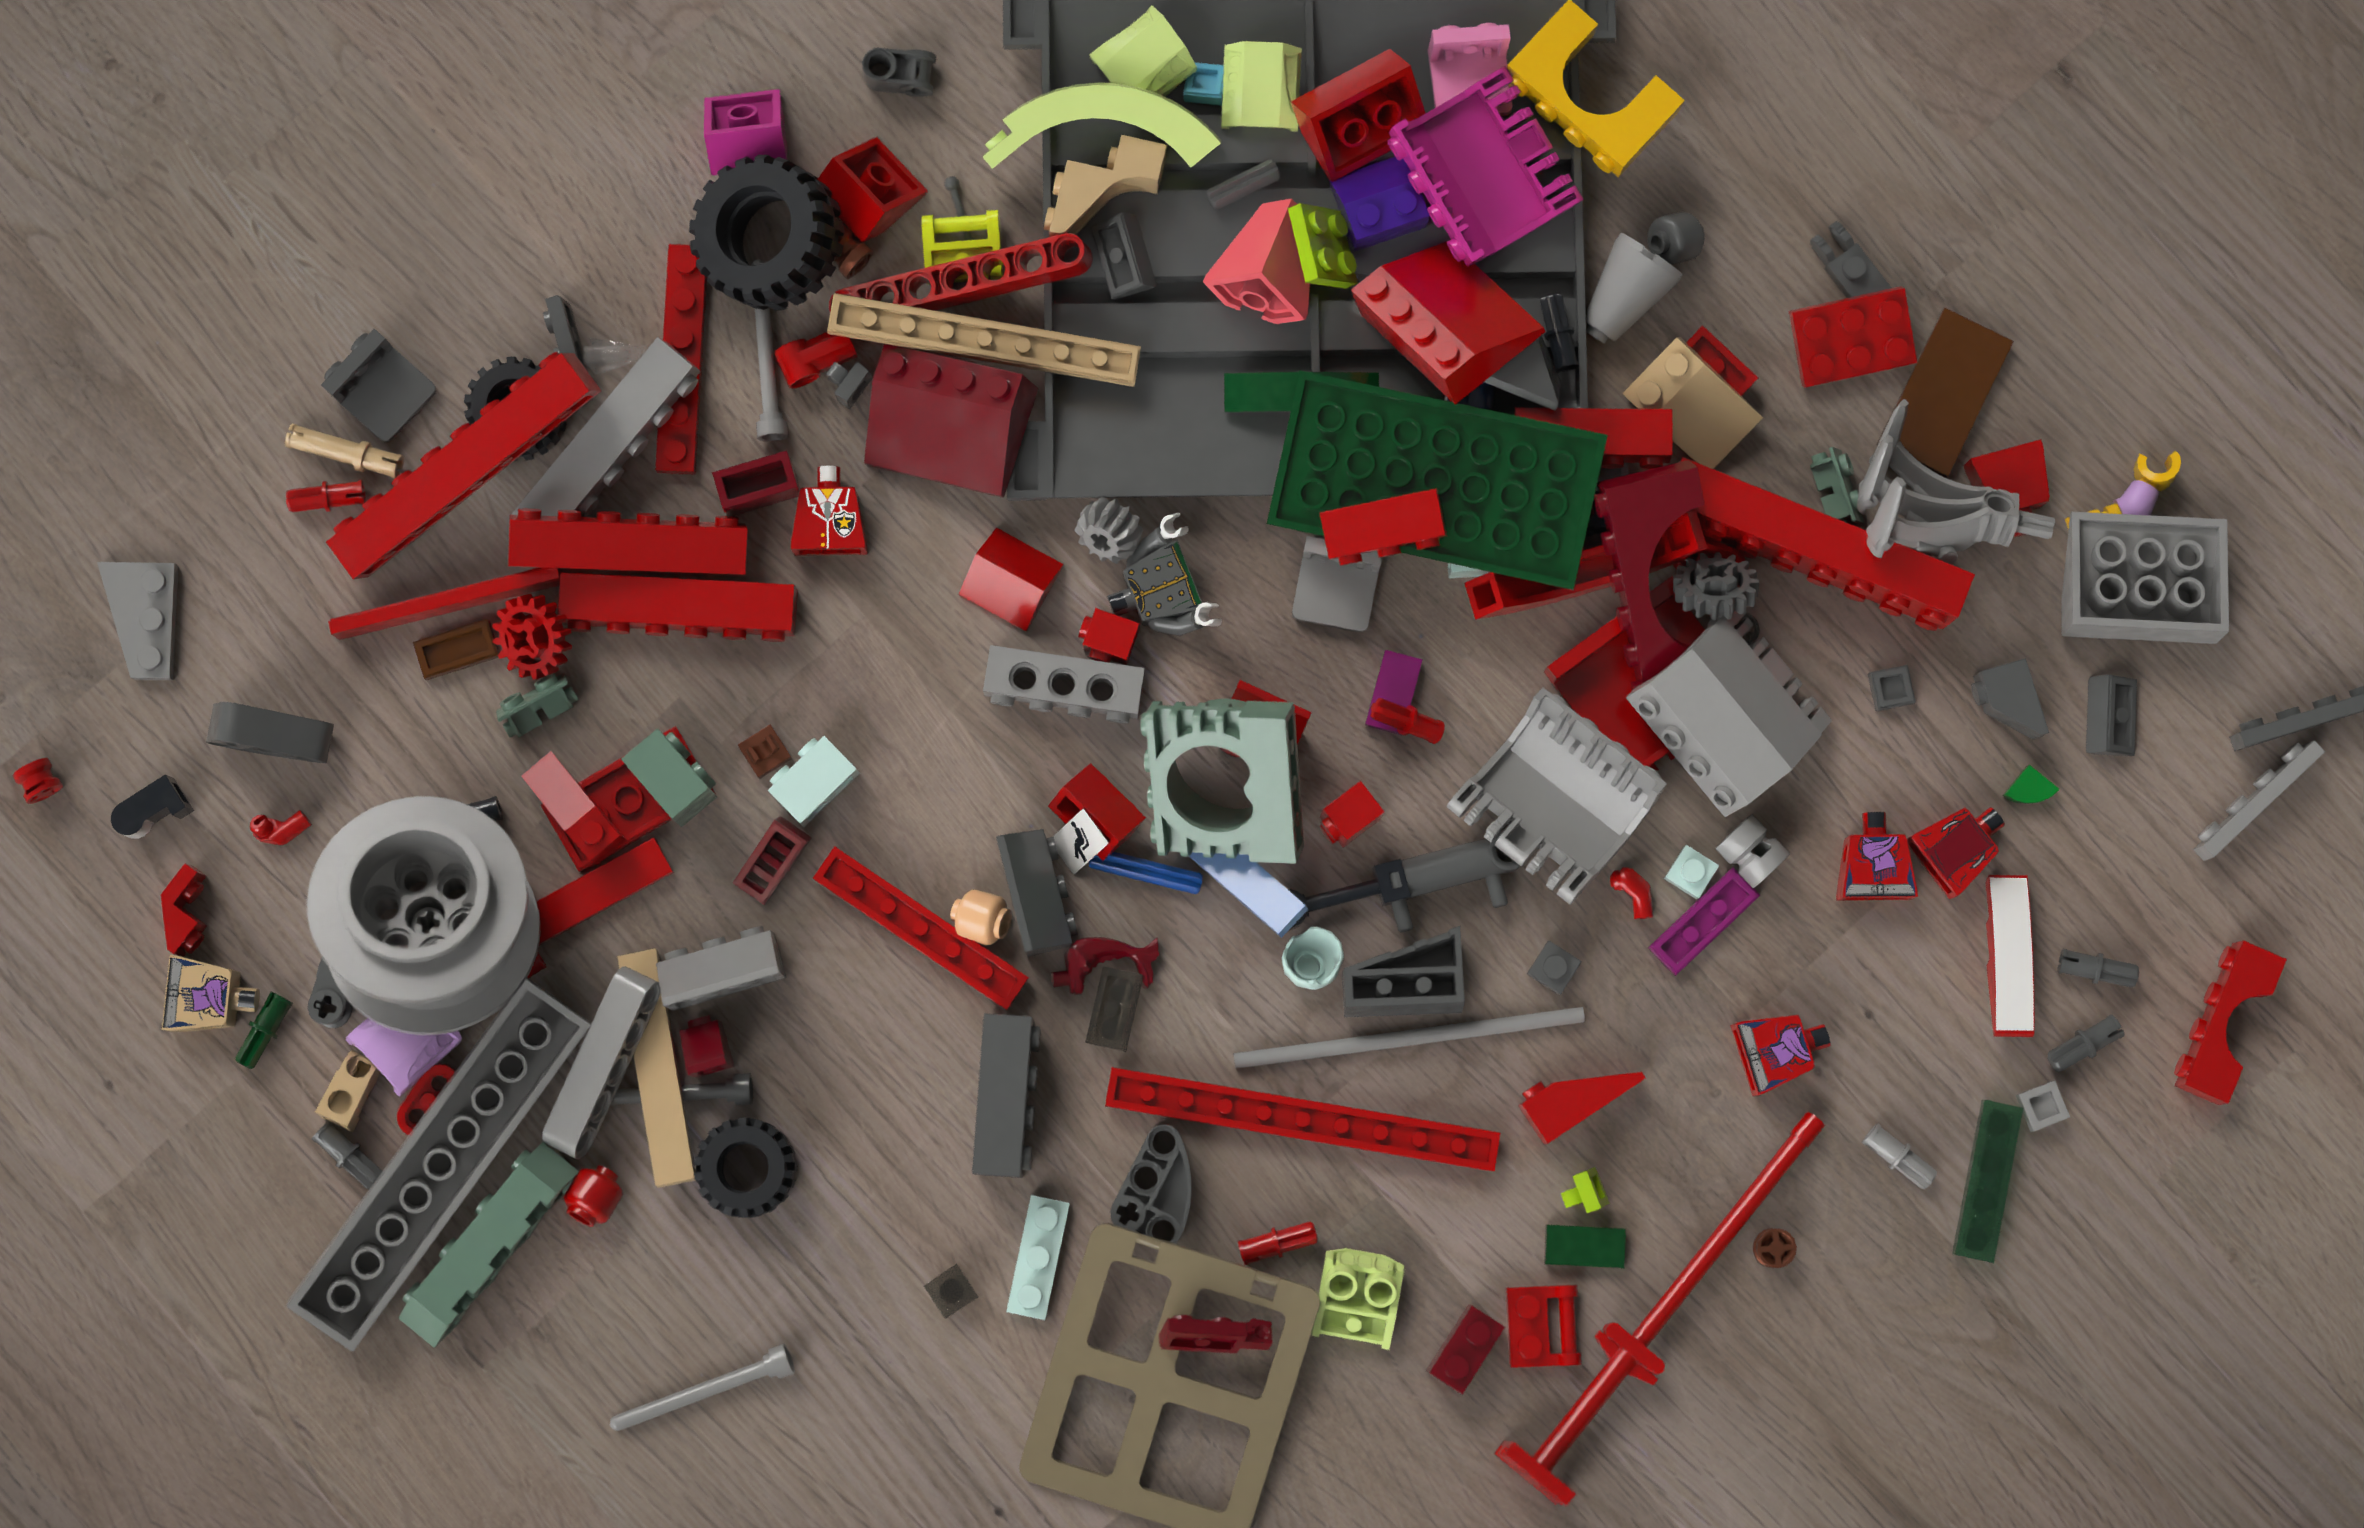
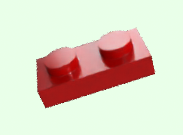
M1704 325L1686 342L1741 396L1759 379L1753 371Z

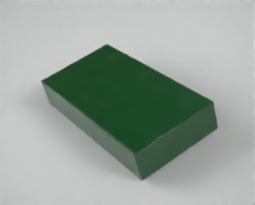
M1546 1225L1544 1264L1624 1268L1626 1229Z

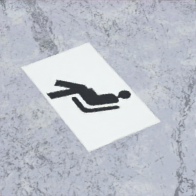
M1084 809L1053 836L1057 853L1073 875L1108 844V841Z

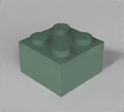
M657 728L621 760L666 813L678 825L683 827L717 798L716 794L711 790L716 785V782L697 761L692 766L688 763L686 759L691 753L672 732L665 736Z

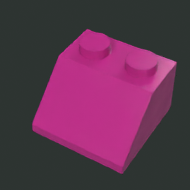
M780 89L704 98V139L711 176L718 175L717 172L726 165L735 168L736 160L744 157H749L755 161L757 155H769L774 159L781 157L787 160V143Z

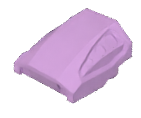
M368 1018L346 1037V1041L350 1046L352 1044L355 1045L388 1079L398 1096H401L411 1088L432 1066L438 1064L462 1040L459 1031L437 1035H415L388 1029Z

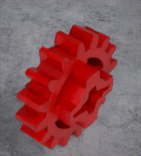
M529 593L506 601V608L496 612L502 621L492 625V628L499 632V637L493 639V644L501 645L503 649L498 654L499 659L507 657L510 660L507 669L511 671L519 668V677L521 678L531 676L535 680L558 672V666L568 661L562 652L572 649V645L565 641V636L571 634L572 631L571 629L563 628L562 625L567 618L566 615L557 616L555 613L557 603L552 602L545 605L544 595L533 597ZM528 612L531 614L525 616L523 613Z

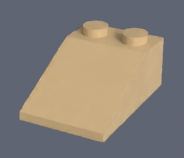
M1676 337L1622 393L1638 409H1673L1672 441L1695 462L1712 469L1763 419L1681 337Z

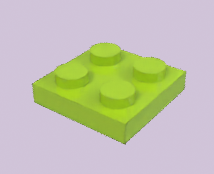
M1303 203L1289 207L1288 212L1305 283L1344 289L1358 284L1355 274L1357 269L1356 260L1349 249L1346 236L1348 227L1344 217L1341 215V211Z

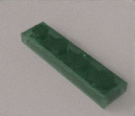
M1985 1099L1981 1100L1952 1255L1994 1263L2023 1113L2022 1107Z

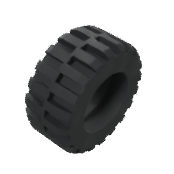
M757 155L755 161L749 157L738 159L735 162V168L726 165L717 172L719 178L715 182L711 180L707 182L703 187L706 193L702 201L697 199L693 207L697 215L695 220H690L689 232L695 235V240H691L689 244L692 255L699 258L696 260V266L702 275L708 277V283L715 289L745 305L747 304L761 310L771 308L775 311L787 309L789 306L788 302L797 306L807 301L806 294L809 291L817 294L824 287L821 283L822 279L826 275L831 277L837 268L832 263L835 256L841 257L844 245L838 242V238L845 234L844 223L836 218L841 215L840 206L836 200L832 199V192L826 184L789 160L781 157L774 159L769 155ZM776 201H785L791 215V230L785 246L770 261L761 265L750 266L743 250V237L748 222L763 206Z

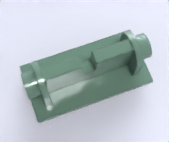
M1831 447L1829 450L1832 457L1828 458L1826 452L1812 456L1813 464L1810 465L1818 491L1831 487L1834 491L1833 494L1821 498L1826 515L1849 523V518L1853 522L1864 523L1862 514L1857 509L1859 490L1854 491L1849 477L1854 475V469L1848 454H1842L1840 449Z
M554 673L547 675L534 684V690L523 696L520 692L512 694L500 702L501 708L496 710L497 719L499 722L506 718L508 719V722L504 723L503 727L510 738L516 734L518 737H521L542 725L543 722L536 712L543 708L549 720L574 707L573 703L579 699L572 687L563 688L568 684L565 673L557 677Z

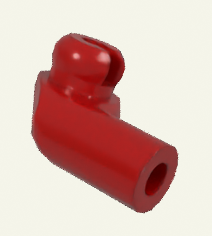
M299 810L284 822L267 818L266 815H257L251 820L249 827L253 832V836L260 842L282 846L289 843L312 824L307 816Z
M1629 867L1613 871L1610 875L1611 887L1614 890H1624L1632 897L1634 919L1653 918L1649 882Z

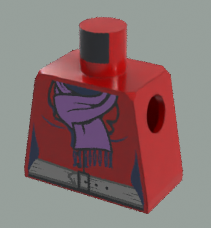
M1885 812L1862 813L1863 835H1850L1844 839L1836 901L1911 900L1918 897L1906 835L1887 834Z
M1799 1015L1741 1021L1730 1025L1752 1097L1764 1094L1814 1069L1815 1063L1811 1052L1831 1046L1829 1034L1824 1024L1804 1030Z

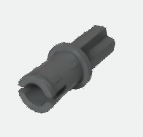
M2063 948L2060 954L2059 962L2061 965H2058L2057 970L2060 974L2065 973L2092 979L2093 984L2103 981L2127 987H2135L2139 978V967L2137 965L2103 958L2102 953L2093 956Z
M2109 1015L2085 1031L2077 1030L2075 1037L2049 1051L2047 1059L2056 1072H2061L2087 1056L2094 1058L2098 1050L2125 1036L2122 1029L2117 1030L2122 1028V1026L2113 1015Z
M330 1121L325 1123L313 1136L312 1140L318 1143L337 1161L336 1167L338 1169L343 1167L366 1189H370L381 1174L382 1170L359 1150L361 1145L359 1143L353 1144Z

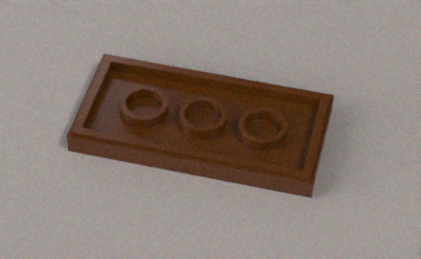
M1945 307L1941 311L1893 411L1903 399L1909 403L1908 413L1899 441L1921 464L1938 475L1947 478L2014 341Z

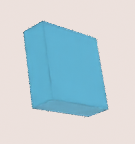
M1195 63L1197 71L1186 78L1183 93L1184 102L1222 105L1224 65Z

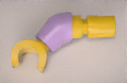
M2174 451L2167 457L2165 461L2167 472L2165 473L2150 471L2146 464L2147 457L2139 453L2133 468L2136 480L2129 485L2120 498L2113 500L2112 505L2103 507V512L2101 513L2151 516L2159 491L2167 489L2179 472L2181 466L2179 453ZM2098 509L2088 511L2089 513H2100ZM2070 517L2065 518V522H2066V525H2067V527H2068V530H2069V520H2070Z

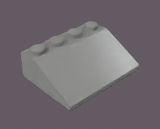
M2071 512L2061 598L2062 636L2217 644L2229 632L2227 519Z

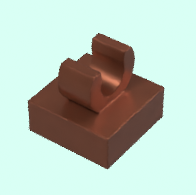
M771 724L738 744L739 749L759 779L792 759Z

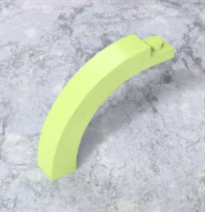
M1087 83L1053 90L1026 102L1012 111L1003 119L1012 132L1006 135L1001 130L985 144L989 151L983 155V158L993 169L1038 133L1061 123L1090 118L1123 121L1145 129L1164 140L1176 150L1190 168L1221 144V140L1192 112L1158 93L1118 83Z

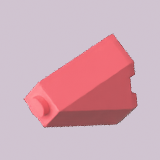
M1292 198L1263 203L1203 280V283L1225 306L1239 311L1242 305L1263 312L1261 319L1274 324L1306 320L1308 315L1310 283H1305L1288 212L1289 207L1297 205Z

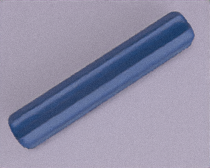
M1117 852L1110 854L1104 861L1095 855L1088 862L1091 869L1192 894L1200 892L1203 881L1201 873Z

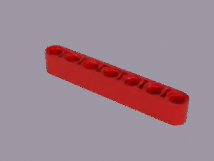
M1064 233L842 288L835 293L881 301L886 293L893 292V304L937 311L1079 276L1086 273L1091 267L1093 254L1090 248L1077 235ZM1072 247L1080 248V253L1076 260L1064 262V255L1068 249ZM1035 256H1042L1041 266L1035 271L1028 272L1027 264L1029 260ZM998 265H1004V275L996 281H991V271ZM962 274H967V284L962 289L954 290L953 283L955 279ZM925 283H930L931 290L927 297L917 299L918 288ZM833 295L831 296L830 301H829V311H830V312H831V306H832V301H833Z

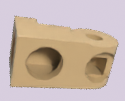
M351 1050L339 1070L336 1071L315 1113L327 1121L354 1132L360 1119L358 1116L369 1093L377 1082L380 1071L365 1055Z

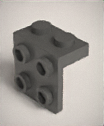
M373 329L369 334L364 333L355 340L351 347L352 352L343 362L338 361L327 370L324 376L326 380L321 386L381 441L390 442L435 395L436 386L393 348L386 338L376 329Z

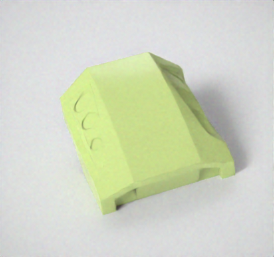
M1153 6L1149 7L1147 12L1132 25L1090 54L1092 62L1096 63L1110 83L1139 87L1164 97L1197 71V66L1182 40L1166 18Z
M1243 41L1225 45L1221 129L1239 126L1271 127L1298 132V122L1291 101L1300 97L1302 48L1279 42Z
M1348 1248L1326 1251L1318 1294L1320 1306L1311 1336L1319 1337L1320 1334L1380 1344L1382 1349L1390 1350L1404 1265L1382 1254Z

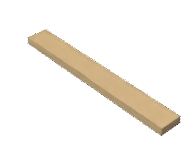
M836 293L833 295L827 334L1132 387L1135 385L1141 346Z

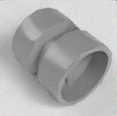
M1753 814L1737 826L1715 849L1729 864L1737 863L1739 865L1738 873L1752 888H1755L1790 853L1776 838L1768 839L1766 837L1767 829Z

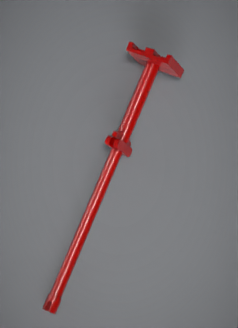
M1810 1112L1805 1113L1791 1130L1788 1139L1632 1335L1615 1322L1605 1324L1602 1332L1599 1330L1595 1334L1594 1338L1609 1361L1533 1456L1529 1455L1514 1441H1503L1496 1449L1494 1454L1553 1504L1567 1506L1576 1493L1554 1476L1551 1471L1628 1375L1650 1385H1654L1658 1381V1378L1654 1375L1661 1374L1665 1369V1364L1647 1347L1803 1150L1812 1144L1825 1127V1124L1818 1117Z

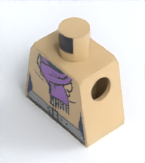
M170 955L162 1030L187 1032L234 1027L237 1011L257 1012L260 1003V991L257 988L240 987L241 975L238 971Z

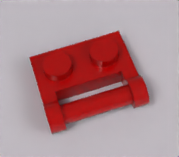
M1578 1285L1505 1288L1510 1368L1582 1365L1581 1353L1577 1352L1574 1297H1578ZM1547 1298L1559 1299L1561 1353H1550Z

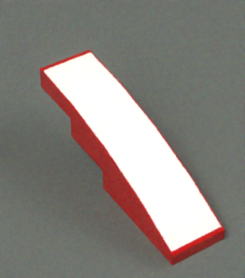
M1988 875L1985 883L1989 918L1986 922L1989 961L1986 967L1993 1037H2033L2034 963L2028 876Z

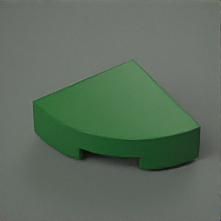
M2027 765L2002 796L2015 803L2033 804L2052 797L2058 792L2059 788L2031 765Z

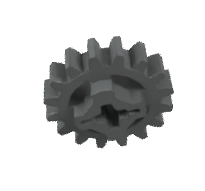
M1716 552L1714 558H1708L1706 554L1700 553V560L1696 561L1692 558H1687L1686 566L1678 565L1677 575H1674L1673 592L1675 593V602H1683V610L1685 612L1695 609L1696 617L1700 618L1706 613L1710 614L1711 620H1716L1718 615L1724 614L1729 620L1732 619L1734 611L1744 615L1746 614L1747 606H1755L1756 597H1758L1759 580L1757 579L1756 569L1749 570L1748 561L1737 563L1736 555L1732 554L1727 559H1724L1720 552Z

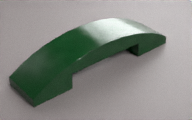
M1299 372L1224 373V412H1291ZM1310 372L1379 387V372Z

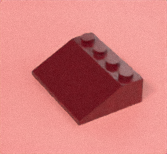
M884 344L872 381L864 463L868 466L1004 498L1039 388L1023 374Z

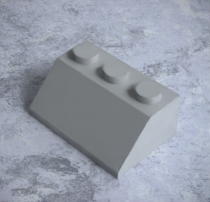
M763 926L740 932L741 939L726 943L725 937L702 943L703 950L688 954L687 948L664 954L665 961L656 963L663 1006L675 1011L787 978L775 934L771 930L764 932Z

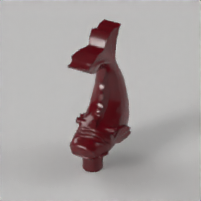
M1087 937L1076 940L1064 954L1066 970L1051 973L1053 988L1069 986L1070 994L1081 995L1085 989V976L1092 972L1093 967H1096L1098 963H1104L1106 960L1111 961L1112 959L1118 960L1127 957L1134 962L1139 982L1144 989H1147L1153 983L1151 962L1160 955L1158 952V938L1153 939L1144 948H1136L1119 940L1105 937Z

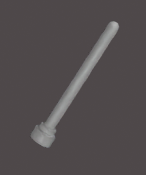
M757 259L753 261L751 266L761 265L765 262ZM754 308L763 414L759 415L760 421L756 423L757 439L767 442L780 441L788 438L787 421L783 419V414L778 412L770 308L766 310Z
M785 1344L770 1348L769 1353L763 1355V1360L617 1414L611 1418L610 1426L613 1430L620 1431L767 1375L770 1378L777 1376L781 1379L795 1374L794 1364L788 1348Z

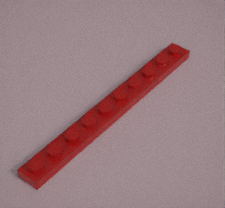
M1111 1067L1105 1107L1491 1172H1495L1501 1132Z

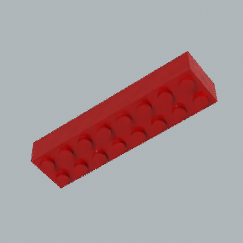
M1682 457L1679 462L1687 461L1689 459ZM1689 460L1698 468L1704 499L1703 506L1690 511L1697 512L1704 537L1719 543L1723 541L1731 544L1745 557L1755 559L1758 555L1771 560L1770 565L1782 572L1792 573L1795 570L1807 575V581L1817 586L1827 588L1830 584L1843 589L1842 594L1852 600L1864 602L1865 599L1878 603L1880 604L1879 609L1889 615L1899 617L1903 613L1916 619V625L1927 630L1937 631V628L1943 630L1959 617L1974 579V573L1895 542L1890 549L1884 551L1882 558H1878L1871 553L1867 546L1868 535L1866 530Z

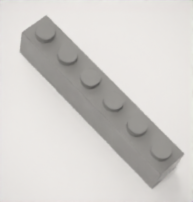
M657 337L511 515H518V509L532 508L542 510L541 516H557L558 510L581 511V516L587 517L597 507L600 501L597 496L606 485L611 487L621 478L624 473L622 466L630 456L636 457L645 449L649 442V439L646 437L654 427H661L669 420L674 411L671 407L680 396L686 397L696 387L698 383L696 377L701 371L666 341Z

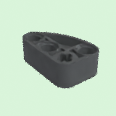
M219 702L213 704L206 743L281 758L327 763L334 724L238 703Z
M1158 1125L1149 1132L1111 1207L1110 1215L1114 1225L1153 1237V1225L1159 1220H1167L1175 1228L1174 1238L1170 1242L1177 1244L1187 1222L1192 1189L1187 1153L1182 1138L1174 1127ZM1159 1132H1169L1175 1138L1176 1144L1172 1152L1160 1154L1153 1148V1138ZM1142 1167L1154 1169L1158 1176L1157 1184L1148 1190L1140 1189L1134 1179L1138 1169ZM1130 1202L1137 1205L1135 1212L1140 1213L1137 1222L1130 1220L1127 1225H1123L1119 1222L1121 1215L1117 1214V1209L1120 1205L1127 1207Z

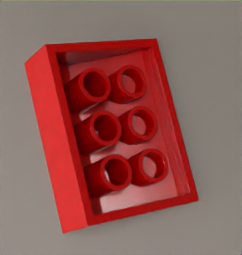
M1448 241L1380 266L1352 288L1351 292L1362 317L1456 405L1544 334L1545 329L1475 264L1467 267L1463 260L1458 262L1452 255L1447 245Z

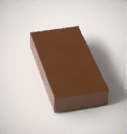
M488 619L413 642L423 678L426 681L499 658V650L497 645L493 644L495 637Z

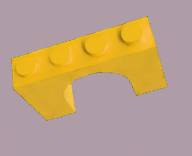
M1568 0L1507 65V69L1514 79L1508 86L1511 88L1516 85L1521 92L1518 96L1524 97L1526 95L1535 103V109L1542 118L1550 123L1555 121L1565 130V137L1578 148L1583 146L1593 155L1594 163L1606 173L1613 172L1619 178L1680 112L1685 100L1656 75L1625 108L1618 112L1598 115L1586 112L1575 105L1564 88L1563 70L1594 36L1598 23L1572 0Z

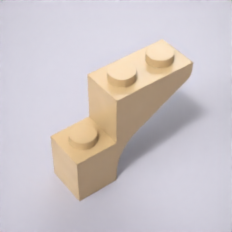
M1121 135L1118 148L1112 146L1110 149L1107 169L1067 160L1064 173L1057 172L1054 182L1053 194L1058 195L1055 208L1048 207L1044 230L1049 231V237L1064 233L1076 235L1109 200L1119 194L1132 191L1157 194L1166 161L1167 145Z

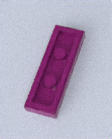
M1732 867L1662 933L1648 949L1676 976L1743 913L1760 894Z

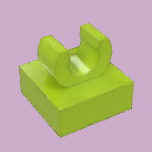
M1596 1167L1572 1176L1576 1187L1560 1193L1566 1208L1583 1202L1587 1213L1610 1204Z

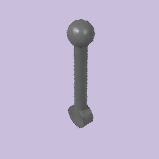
M950 176L945 180V188L951 192L957 216H965L958 192L959 180L954 176ZM970 231L962 232L964 241L976 240L972 238Z

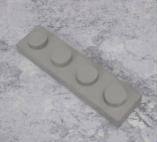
M2315 740L2303 746L2299 742L2294 744L2281 756V759L2285 762L2275 772L2271 768L2268 769L2253 783L2257 789L2248 798L2241 795L2226 808L2225 811L2229 816L2220 824L2216 821L2212 822L2198 835L2201 842L2193 851L2203 861L2214 858L2325 751Z

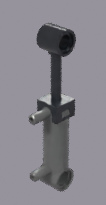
M1500 833L1492 842L1483 838L1403 860L1397 859L1374 865L1372 871L1375 879L1308 897H1305L1304 894H1300L1296 890L1288 889L1308 908L1305 914L1289 930L1298 928L1305 920V917H1309V912L1379 894L1382 907L1391 904L1398 931L1400 933L1411 931L1414 927L1406 900L1481 879H1486L1493 907H1503L1508 904L1500 874L1511 873L1517 870L1520 865L1515 861L1506 863L1498 858L1495 843L1502 833Z

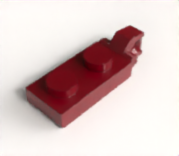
M1177 1315L1167 1318L1159 1333V1347L1165 1350L1237 1354L1239 1349L1269 1350L1273 1344L1272 1323L1252 1318L1249 1322H1234L1227 1317L1200 1320L1194 1319L1190 1315Z

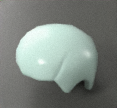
M1311 926L1304 933L1292 936L1282 954L1284 974L1298 987L1316 990L1327 986L1335 980L1344 959L1342 943L1332 931L1317 926Z

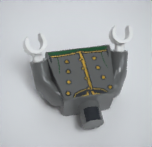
M1180 513L1165 516L1160 526L1141 540L1137 549L1127 559L1126 569L1123 570L1127 589L1107 596L1113 614L1120 616L1136 610L1142 626L1149 625L1156 632L1176 636L1201 629L1203 626L1217 627L1222 623V619H1209L1210 610L1214 607H1219L1217 603H1202L1178 539L1172 541V538L1183 536L1189 530L1188 526L1181 527L1177 531L1174 529V519L1179 517Z

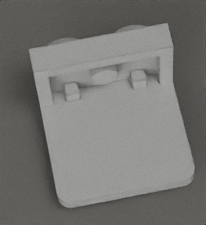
M1307 536L1292 609L1293 618L1298 621L1364 632L1368 628L1378 572L1382 558H1378L1377 551L1362 554V562L1340 566L1338 559L1330 560L1328 558L1324 536Z

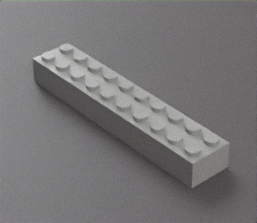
M527 977L511 1000L501 1008L288 1299L286 1307L353 1352L591 1026L590 1021Z

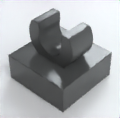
M834 362L826 373L828 380L838 386L834 392L837 401L848 409H851L872 380L870 371L858 362L855 363L850 372Z

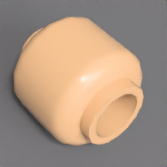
M970 890L962 899H956L952 906L950 917L951 921L955 922V929L958 935L980 944L992 945L998 939H1003L1008 933L1012 912L1007 908V903L1003 897L980 890Z

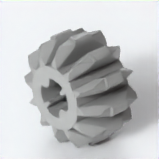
M1100 497L1097 501H1091L1089 505L1085 506L1080 513V518L1074 531L1080 536L1078 543L1089 548V554L1095 553L1102 562L1109 559L1117 564L1121 559H1127L1129 555L1134 553L1144 530L1138 525L1140 517L1129 512L1130 506H1121L1116 498L1109 502L1106 498Z

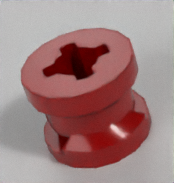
M49 758L32 761L13 773L15 782L21 784L25 790L23 797L27 804L47 799L63 788L61 780L54 777L51 772L52 764Z

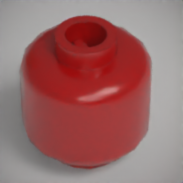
M598 1165L595 1170L591 1168L581 1169L563 1197L565 1204L568 1206L567 1214L589 1227H593L595 1223H606L623 1197V1191L620 1185L616 1183L618 1175L601 1165Z

